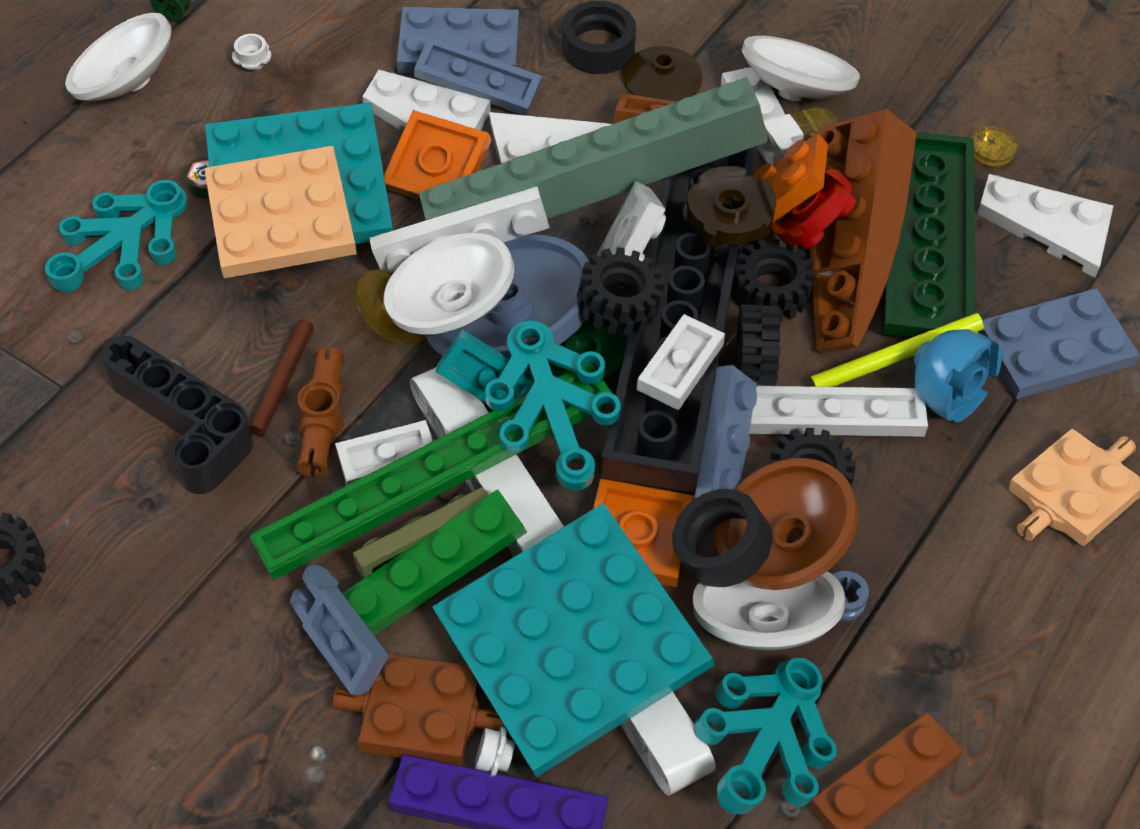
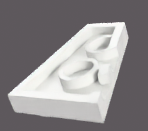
M378 70L363 95V103L371 102L373 114L399 130L405 129L413 110L481 130L489 116V112H491L490 100L383 70Z
M489 112V124L499 164L555 145L561 141L595 131L601 127L612 125L608 123Z
M989 174L977 215L1020 238L1030 236L1049 246L1047 252L1059 259L1066 255L1084 265L1082 268L1083 272L1096 278L1102 260L1113 205Z

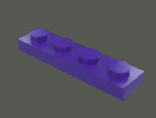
M404 754L402 755L389 801L390 811L473 829H603L608 806V797L500 774L490 776V772Z

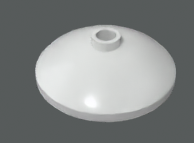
M146 13L133 17L112 28L92 43L75 61L66 78L65 85L67 90L78 100L98 101L119 97L130 91L134 92L143 88L149 82L150 76L159 67L171 39L170 23L160 13Z
M751 36L746 38L743 43L742 53L747 63L764 82L779 89L778 94L785 99L791 101H801L802 97L823 99L845 94L857 87L860 74L853 66L839 57L816 47L772 36Z
M461 233L436 240L410 255L392 274L384 292L386 311L398 327L411 333L438 335L463 329L486 316L502 300L513 280V258L509 249L501 240L483 233Z
M828 571L806 584L784 590H765L752 587L743 582L725 588L710 587L699 582L693 593L694 615L704 629L726 643L755 650L788 649L812 642L833 628L841 619L845 609L843 587L838 579Z

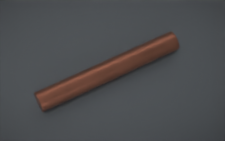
M299 320L253 415L249 425L251 433L255 436H265L313 333L314 325L307 320Z

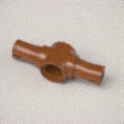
M326 347L316 350L313 377L298 394V406L301 415L299 434L302 437V444L296 469L305 476H311L312 466H316V477L324 476L327 473L330 442L335 439L344 426L341 407L343 388L339 384L344 354L340 349L333 347L330 349L329 359H326Z

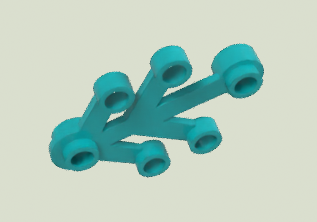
M160 180L150 185L146 194L115 195L110 192H104L95 196L92 206L97 218L67 217L60 222L59 231L62 240L68 245L81 244L88 236H105L77 256L66 252L52 256L45 265V271L51 286L64 293L77 290L84 280V273L122 245L120 264L115 268L118 285L124 290H134L140 287L144 281L141 266L139 265L142 230L155 221V238L148 244L151 260L158 265L172 263L177 256L174 241L172 240L173 220L187 208L188 199L185 191L174 181ZM121 211H138L131 217L117 218ZM73 229H78V230L75 231V232H69V231H71V230H73ZM161 249H167L164 252H157ZM134 273L131 277H124L127 274Z
M533 320L520 322L510 330L507 337V348L511 355L510 360L500 377L491 380L485 388L487 405L495 411H505L512 406L514 402V389L528 367L534 380L533 386L514 419L505 422L501 426V446L510 453L523 451L529 443V432L544 408L560 452L556 462V476L559 483L569 490L585 489L594 479L595 461L587 450L579 448L563 403L592 415L593 419L601 425H611L618 420L621 404L618 397L612 393L603 392L594 395L553 376L548 362L577 373V377L583 383L595 384L604 376L605 361L597 352L588 351L578 354L554 343L551 330L541 322ZM528 337H534L539 340L535 345H526L522 342L523 339ZM587 363H593L599 369L589 373L584 371L582 367ZM496 390H504L508 393V396L505 399L497 400L491 394ZM601 404H610L615 410L610 414H603L597 408ZM511 431H518L523 437L517 442H511L506 439V435ZM577 459L584 463V467L580 470H571L567 463L570 460Z
M804 658L785 660L775 668L773 675L746 677L737 673L725 675L715 688V696L724 707L737 709L748 697L777 696L771 708L723 712L717 708H709L695 722L694 730L697 737L708 745L720 743L727 734L758 732L742 763L733 766L718 782L717 798L725 811L731 814H747L763 800L766 787L760 775L776 746L788 776L782 784V793L785 799L794 806L803 807L818 794V782L809 772L807 765L814 769L825 768L836 757L837 747L834 741L827 735L815 701L820 697L823 680L819 669L811 661ZM728 686L733 688L738 695L733 694L728 689ZM795 710L808 739L801 748L790 721ZM707 721L713 723L718 731L712 730ZM814 746L819 748L824 756L820 755L815 750ZM795 783L800 784L804 788L805 793L801 792Z

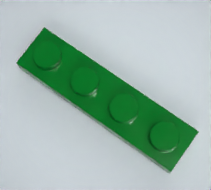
M497 489L342 594L375 636L519 539L527 531Z

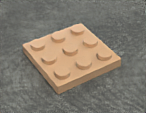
M333 146L204 168L223 278L357 254Z

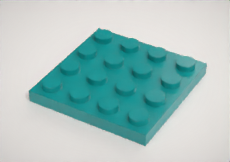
M371 102L205 124L209 167L333 146L355 244L370 242L369 238L393 231Z
M604 503L433 606L436 615L536 778L714 666L713 658Z

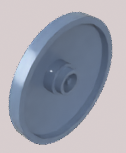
M529 234L503 242L509 249L514 261V276L511 285L502 300L491 312L477 322L463 328V330L509 359L511 355L507 348L508 334L515 325L523 321L533 320L545 324L553 334L554 343L560 345L585 322L582 316L583 309H578V297L576 296L583 267L586 262L589 263L587 257L573 244L552 236ZM462 329L445 334L426 335V338L432 348L443 356ZM534 337L522 340L526 345H535L539 341Z

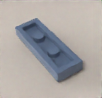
M428 36L414 67V77L448 89L488 99L492 105L528 116L542 80V76L431 36Z
M733 365L720 366L716 370L695 499L703 493L716 489H735L743 481L742 474L745 455L750 445L749 431L752 412L757 402V384Z

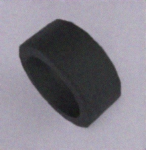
M589 1L578 4L567 12L562 21V53L567 62L578 70L591 74H607L618 71L625 66L626 62L635 53L636 21L629 11L618 4L608 1ZM591 30H605L614 33L620 38L608 44H591L584 42L578 36Z
M716 489L703 493L690 502L681 512L672 532L673 549L681 562L696 580L710 587L725 588L747 580L757 573L768 559L773 543L770 524L752 498L737 489ZM730 519H745L747 521L744 535L735 547L715 557H700L698 555L702 539L714 526Z

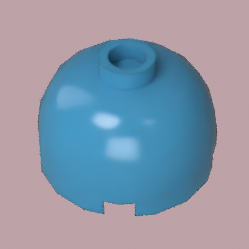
M954 329L938 335L931 342L927 341L922 344L915 355L914 364L916 368L914 380L916 391L925 402V405L939 416L950 422L951 420L956 423L963 421L978 408L987 396L988 392L981 388L988 375L994 379L997 378L1003 359L1002 346L985 335L970 329Z

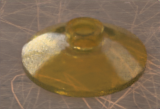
M376 269L364 273L354 288L356 307L364 321L377 334L393 343L412 346L423 342L426 339L425 334L411 333L401 329L391 320L386 311L384 292L394 272Z

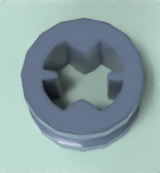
M852 571L833 573L832 575L842 585L844 594L847 593V590L855 594L852 603H847V598L845 597V609L840 621H850L858 618L863 613L869 597L868 584L864 578Z

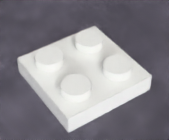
M635 181L597 253L599 257L602 250L608 248L612 255H615L618 247L625 248V255L631 256L632 251L635 250L640 252V261L645 259L643 251L650 238L656 239L666 220L664 215L666 209L651 188Z

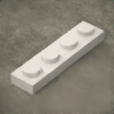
M536 186L369 239L372 252L383 278L387 279L414 252L444 237L461 233H483L506 242L550 227L538 187Z
M757 386V402L753 408L749 434L790 435V431L798 429L800 435H804L806 428H814V435H821L822 429L829 431L830 435L925 437L928 421L925 402L919 396L916 388Z

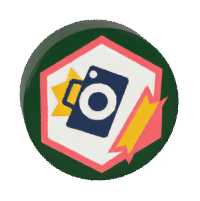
M208 157L192 161L184 172L189 192L199 198H209L204 168L209 167Z

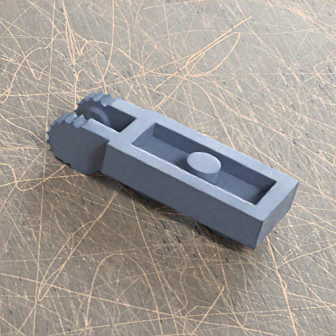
M318 564L308 565L302 575L303 583L307 584L308 590L301 587L300 589L296 588L289 603L292 604L291 607L295 608L294 611L303 622L302 627L350 694H365L371 689L389 655L339 590V582L335 577L331 576L332 573Z

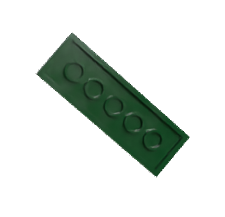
M916 133L906 211L898 247L883 295L882 334L915 337L975 314L974 138Z

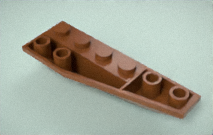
M888 109L818 129V134L828 144L826 170H839L851 183V195L856 199V203L851 211L841 218H835L824 229V235L821 240L810 248V258L813 262L812 270H815L812 288L816 348L822 354L859 346L882 296L898 247L907 206L917 132Z

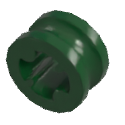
M151 0V6L155 13L164 15L168 21L172 22L181 20L191 4V0Z

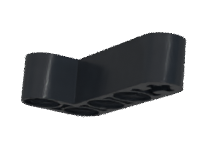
M118 336L106 342L102 347L101 359L113 390L183 435L173 446L172 455L182 486L187 491L194 494L211 492L249 455L253 449L254 441L246 411L239 403L136 338Z

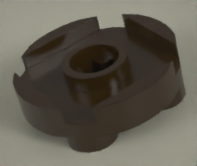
M735 166L717 167L704 172L698 177V183L693 188L690 187L687 197V217L692 227L701 234L702 241L709 246L719 247L724 244H745L754 240L764 239L768 236L775 215L776 195L772 186L761 176H759L757 181L753 177L746 176V169ZM731 201L734 206L741 207L738 209H728L724 207V202Z

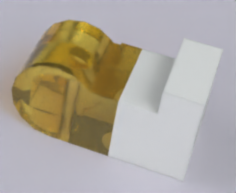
M817 107L764 120L768 142L758 145L757 149L766 163L774 164L784 157L785 152L795 142L802 139L804 141L808 140L818 133L819 128L836 124L838 119L831 111Z

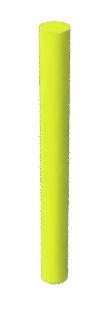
M978 313L972 314L810 376L812 387H835L915 356L922 344L927 341L931 342L935 337L946 331L954 329L981 331L984 329L983 321Z

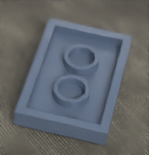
M403 7L397 53V72L414 74V67L428 36L517 67L519 10Z
M1097 288L983 319L984 329L978 331V333L985 335L1002 346L1003 359L999 372L1015 399L1135 366L1140 357L1139 352Z

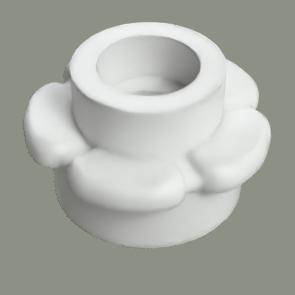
M258 34L242 35L234 43L235 51L232 53V59L235 64H241L244 69L258 70L271 59L272 54L269 51V45Z
M501 727L500 731L484 729L477 750L474 769L490 772V776H495L498 770L507 772L515 742L506 739L507 730L505 727Z

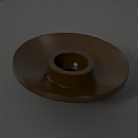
M657 46L635 53L626 62L623 70V81L627 90L632 95L677 102L686 97L694 96L698 92L702 83V70L698 62L688 53L672 47Z

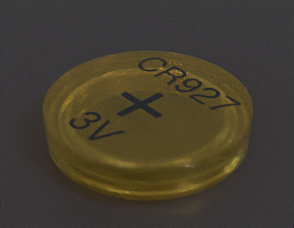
M984 126L975 130L971 135V138H974V158L979 162L991 166H1001L1009 163L1015 157L1018 147L1017 140L1006 129L997 126Z

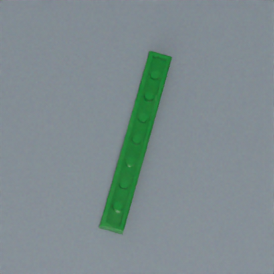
M587 363L582 367L584 371L589 373L596 371L591 363ZM573 371L558 377L594 395L603 392L612 393L603 379L595 384H586L580 381L577 373ZM528 393L515 399L509 409L505 411L493 410L249 535L272 580L297 569L518 454L510 453L503 449L500 443V428L505 422L514 419ZM563 403L571 426L591 416ZM601 404L597 409L601 411L609 407L610 404ZM544 408L529 432V443L524 450L553 436ZM511 431L506 435V439L511 442H517L523 437L518 431Z

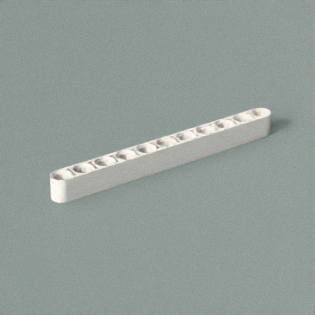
M437 367L411 378L410 386L419 408L438 438L489 412L480 399L436 373ZM517 454L466 480L472 492L482 487L486 494L489 495L498 489L524 525L527 533L507 546L513 557L564 527ZM673 692L620 725L660 789L668 796L716 770L714 758L708 745L697 737L694 723Z

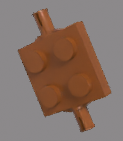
M388 654L389 657L368 692L361 695H351L347 689L336 687L333 696V709L363 713V724L358 740L359 752L397 758H402L404 754L462 767L466 745L473 736L475 729L484 730L488 728L500 731L501 727H505L496 711L479 708L477 699L479 683L468 665Z

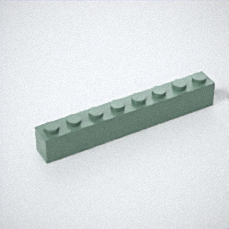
M748 77L615 124L601 127L578 137L561 141L555 145L519 156L490 168L479 170L456 180L437 185L419 192L425 219L429 220L537 186L546 217L549 219L629 191L635 181L646 185L768 142L759 101Z

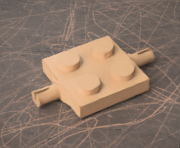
M1074 429L1069 430L1011 479L1009 491L1024 501L1032 511L1029 517L1017 525L1019 535L1023 537L1026 534L1025 540L1032 541L1043 529L1050 526L1065 532L1084 547L1140 498V477L1121 463L1136 451L1135 443L1132 440L1127 443L1128 437L1122 436L1109 449L1103 450Z

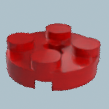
M826 170L825 173L828 178L824 179V188L783 215L780 225L775 221L773 222L772 230L786 245L794 246L800 244L804 249L815 246L823 237L824 229L835 218L845 216L854 207L856 199L851 195L852 185L839 170Z

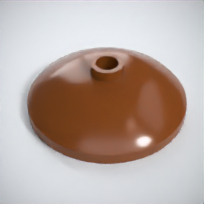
M808 458L778 461L755 471L735 488L752 498L770 524L773 539L768 559L757 573L743 582L747 585L765 590H784L806 584L832 568L845 554L855 536L859 519V507L855 492L844 475L827 463ZM730 519L716 525L715 541L719 555L735 547L743 537L747 526L745 519Z

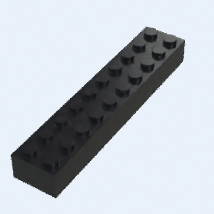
M757 146L662 180L659 200L666 209L664 212L666 220L656 239L650 238L646 257L653 261L651 269L659 267L662 272L660 279H664L663 295L651 325L646 323L645 329L640 332L633 326L632 333L628 336L616 396L621 404L620 416L615 423L608 427L602 455L601 479L688 494L695 497L721 349L679 410L638 391L637 382L639 376L684 314L723 333L725 332L740 244H724L719 247H712L704 243L701 239V234L692 227L688 220L686 212L687 197L690 187L693 188L698 183V177L713 168L723 166L740 167L746 169V176L752 177ZM731 201L724 202V207L728 209H738L741 207L734 206Z

